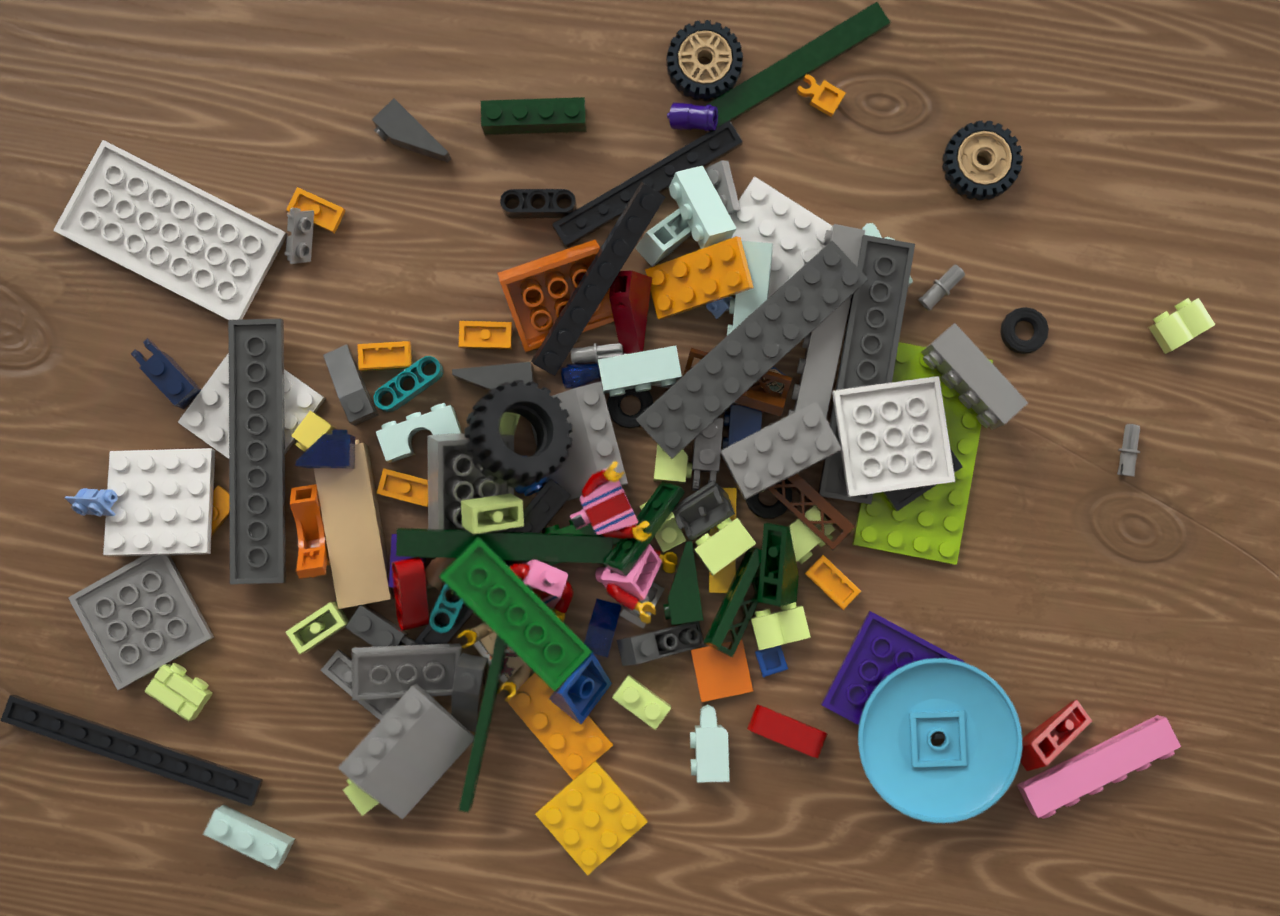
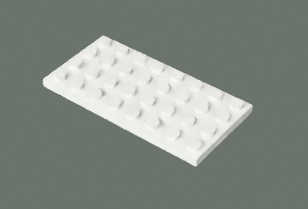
M102 140L53 230L227 320L243 319L288 235L286 232Z

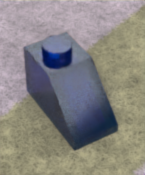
M340 429L332 430L331 434H323L296 460V466L300 468H355V436L348 434V430Z
M596 599L584 644L594 654L604 657L609 656L622 605Z

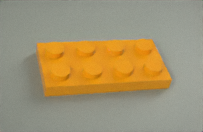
M737 236L645 269L646 275L652 277L651 294L658 319H665L754 288L741 237Z
M534 673L516 690L515 695L507 703L571 779L574 780L614 744L589 715L582 724H579L550 701L549 697L554 691Z

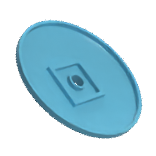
M933 658L904 665L889 674L878 684L862 711L858 729V748L862 766L870 783L886 802L912 818L933 823H950L974 817L987 810L1002 797L1018 770L1022 752V733L1014 705L1003 688L994 679L967 663L951 659ZM936 731H941L945 736V741L940 746H934L930 741L931 735Z

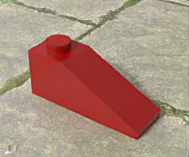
M1077 699L1066 705L1022 739L1020 763L1026 771L1048 766L1092 722Z

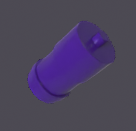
M673 103L670 112L667 113V118L669 119L671 129H704L705 131L715 130L717 127L718 109L712 105L698 106L686 103Z

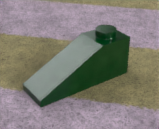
M764 523L758 602L781 607L797 602L799 574L790 527Z
M692 541L685 543L667 598L668 604H663L665 620L671 619L672 625L703 620Z

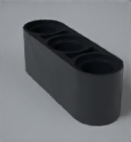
M510 189L505 191L500 199L502 210L509 218H563L577 208L574 194L567 189ZM517 199L520 203L515 209H509L506 207L509 200ZM536 199H542L546 202L544 207L540 209L532 207V203ZM562 199H568L572 203L570 207L563 209L558 207V202Z

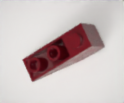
M632 270L620 271L610 287L609 295L618 342L622 344L623 354L643 352L652 277Z

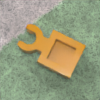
M805 75L803 81L808 83L810 88L804 89L799 86L797 93L802 97H812L810 105L832 117L846 93L825 80L819 86L812 76Z

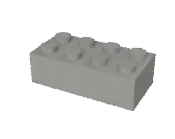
M955 323L921 352L925 356L923 357L924 362L931 369H937L942 375V382L948 388H954L958 392L961 403L969 409L972 408L978 414L976 418L985 428L990 427L993 430L1005 425L1028 404L1023 396Z
M816 401L721 450V455L744 500L838 453L842 448Z

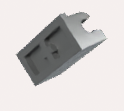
M712 481L679 502L672 510L679 529L684 528L687 538L691 541L735 514L728 493L715 481Z

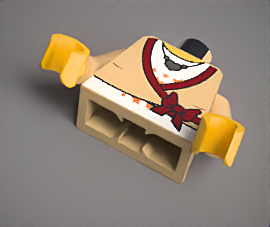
M485 622L457 635V638L466 636L468 639V643L462 646V648L474 645L482 657L488 658V665L490 666L497 634ZM507 646L500 678L503 684L497 690V694L503 689L509 692V697L505 701L511 700L516 690L529 678L532 670L509 646Z

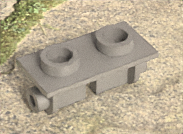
M290 208V212L287 213V231H290L291 235L287 236L285 255H287V260L290 261V264L311 262L314 211H301L299 208Z

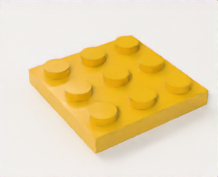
M597 761L592 763L535 813L587 876L648 822Z

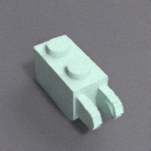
M707 704L700 709V725H695V732H690V748H695L696 759H691V775H696L697 782H729L728 732L722 725H717L716 710L713 706Z

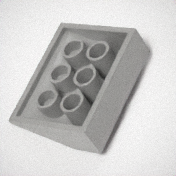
M601 381L552 396L553 398L557 396L562 403L559 405L562 410L567 409L569 417L566 418L567 423H571L573 432L568 437H572L573 441L572 447L567 449L569 455L566 461L561 463V467L556 472L547 477L546 483L550 478L572 495L568 501L580 498L582 489L590 476L608 468L614 461L619 463L614 468V471L617 473L624 471ZM532 426L534 438L537 445V435L534 427ZM625 473L619 480L622 487L628 485Z
M464 434L427 435L428 529L467 530L462 527V500L509 493L514 495V488L508 487L507 482L502 485L494 483L493 476L490 475L486 478L481 473L483 468L479 464L477 466L473 464L471 459L474 458L472 452H467L465 445L470 441L469 438L464 437ZM501 435L505 445L514 452V436ZM502 529V530H496V531H498V532H506L508 529Z
M415 684L345 759L338 769L359 788L403 820L474 741L475 736L422 687Z

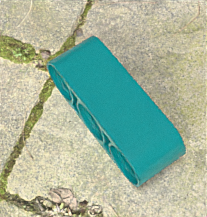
M425 356L375 391V405L385 412L398 410L441 379L443 375L442 364L432 356ZM427 364H436V372L433 375L427 376L424 374V368ZM408 378H413L415 380L414 388L405 391L403 389V382ZM387 393H392L393 402L388 406H383L381 403L382 397Z
M445 583L430 616L431 627L440 633L447 632L452 628L464 603L460 598L456 601L447 599L445 593L450 588ZM446 613L450 617V621L446 625H439L434 618L436 614Z

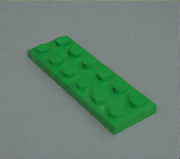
M477 537L439 576L553 691H556L592 653L480 538Z

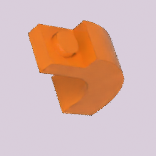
M317 485L292 488L290 507L296 523L299 544L296 572L299 579L326 575V566L330 565Z

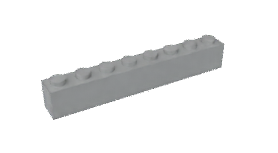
M834 224L831 231L826 230L823 245L826 246L833 241L858 266L862 236L865 234V230ZM852 295L803 339L802 348H806L804 359L800 358L798 362L797 373L801 374L799 384H794L791 399L795 400L793 410L789 409L787 416L817 401L825 418L827 417Z

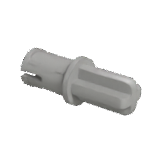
M953 265L939 280L933 281L934 285L918 299L919 302L930 311L945 295L948 296L950 294L949 291L965 276L962 268L958 265Z
M594 343V346L571 349L573 365L586 362H596V364H599L598 359L623 355V347L620 343L600 346Z
M1126 424L1122 448L1118 449V451H1121L1118 475L1135 477L1137 454H1140V451L1137 450L1140 434L1139 425Z

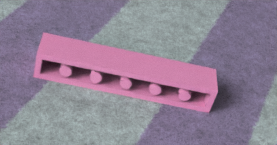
M1156 715L1017 784L1030 813L1037 818L1041 817L1044 819L1056 813L1055 809L1063 805L1069 807L1080 801L1079 797L1087 793L1093 795L1104 789L1103 785L1111 781L1112 783H1118L1126 779V774L1134 770L1142 771L1151 766L1150 762L1158 758L1162 760L1175 754L1174 750L1180 748L1181 745L1167 718Z

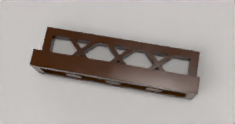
M691 348L683 376L693 368L694 357L702 359L708 352ZM768 371L758 380L759 382L755 383L734 402L781 417L792 377ZM776 381L785 385L782 393L772 391L767 384Z
M798 474L783 480L781 485H773L767 489L832 551L855 528L853 524ZM782 488V495L776 489ZM785 488L795 489L801 495V503H790L785 499ZM801 506L802 513L799 512L795 507ZM804 506H816L820 511L821 521H809L805 517ZM821 524V531L815 525ZM824 524H832L841 532L834 542L824 535Z

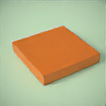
M742 639L733 657L711 646L691 650L701 702L753 692ZM732 641L722 643V646L729 648Z

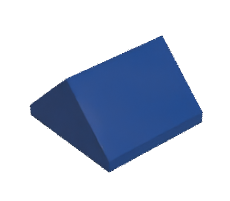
M592 652L560 687L553 692L549 700L577 723L582 724L612 685V682Z

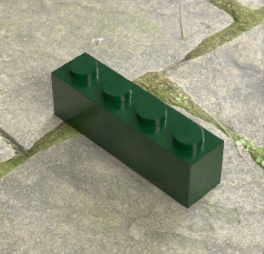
M585 97L481 101V127L484 135L586 132Z

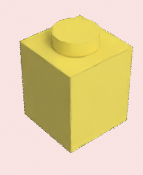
M309 411L291 436L297 440L295 445L308 454L310 450L317 452L318 447L324 446L336 428L316 413Z

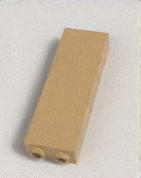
M350 440L344 442L343 447L334 448V445L320 446L317 452L311 453L338 609L395 599L393 587H389L390 568L368 445L360 443V440Z

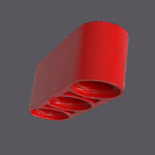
M412 557L392 562L396 615L400 629L404 631L428 625L429 613L426 578L421 557Z
M759 704L756 705L747 727L748 730L817 759L828 733Z

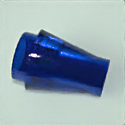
M596 363L567 364L565 368H561V377L565 389L578 388L601 378L600 369Z

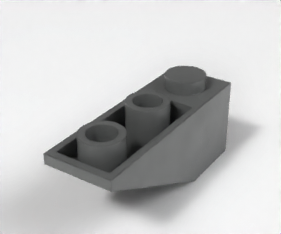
M699 621L617 640L622 666L640 664L705 646Z

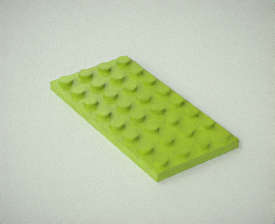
M899 342L892 382L939 376L950 449L963 468L954 473L955 482L937 484L898 511L894 510L883 492L873 493L871 504H859L852 545L957 565L982 424L976 418L978 414L972 408L969 409L961 403L958 392L954 388H948L942 382V375L937 369H931L924 362L923 357L925 356L921 352L926 347Z

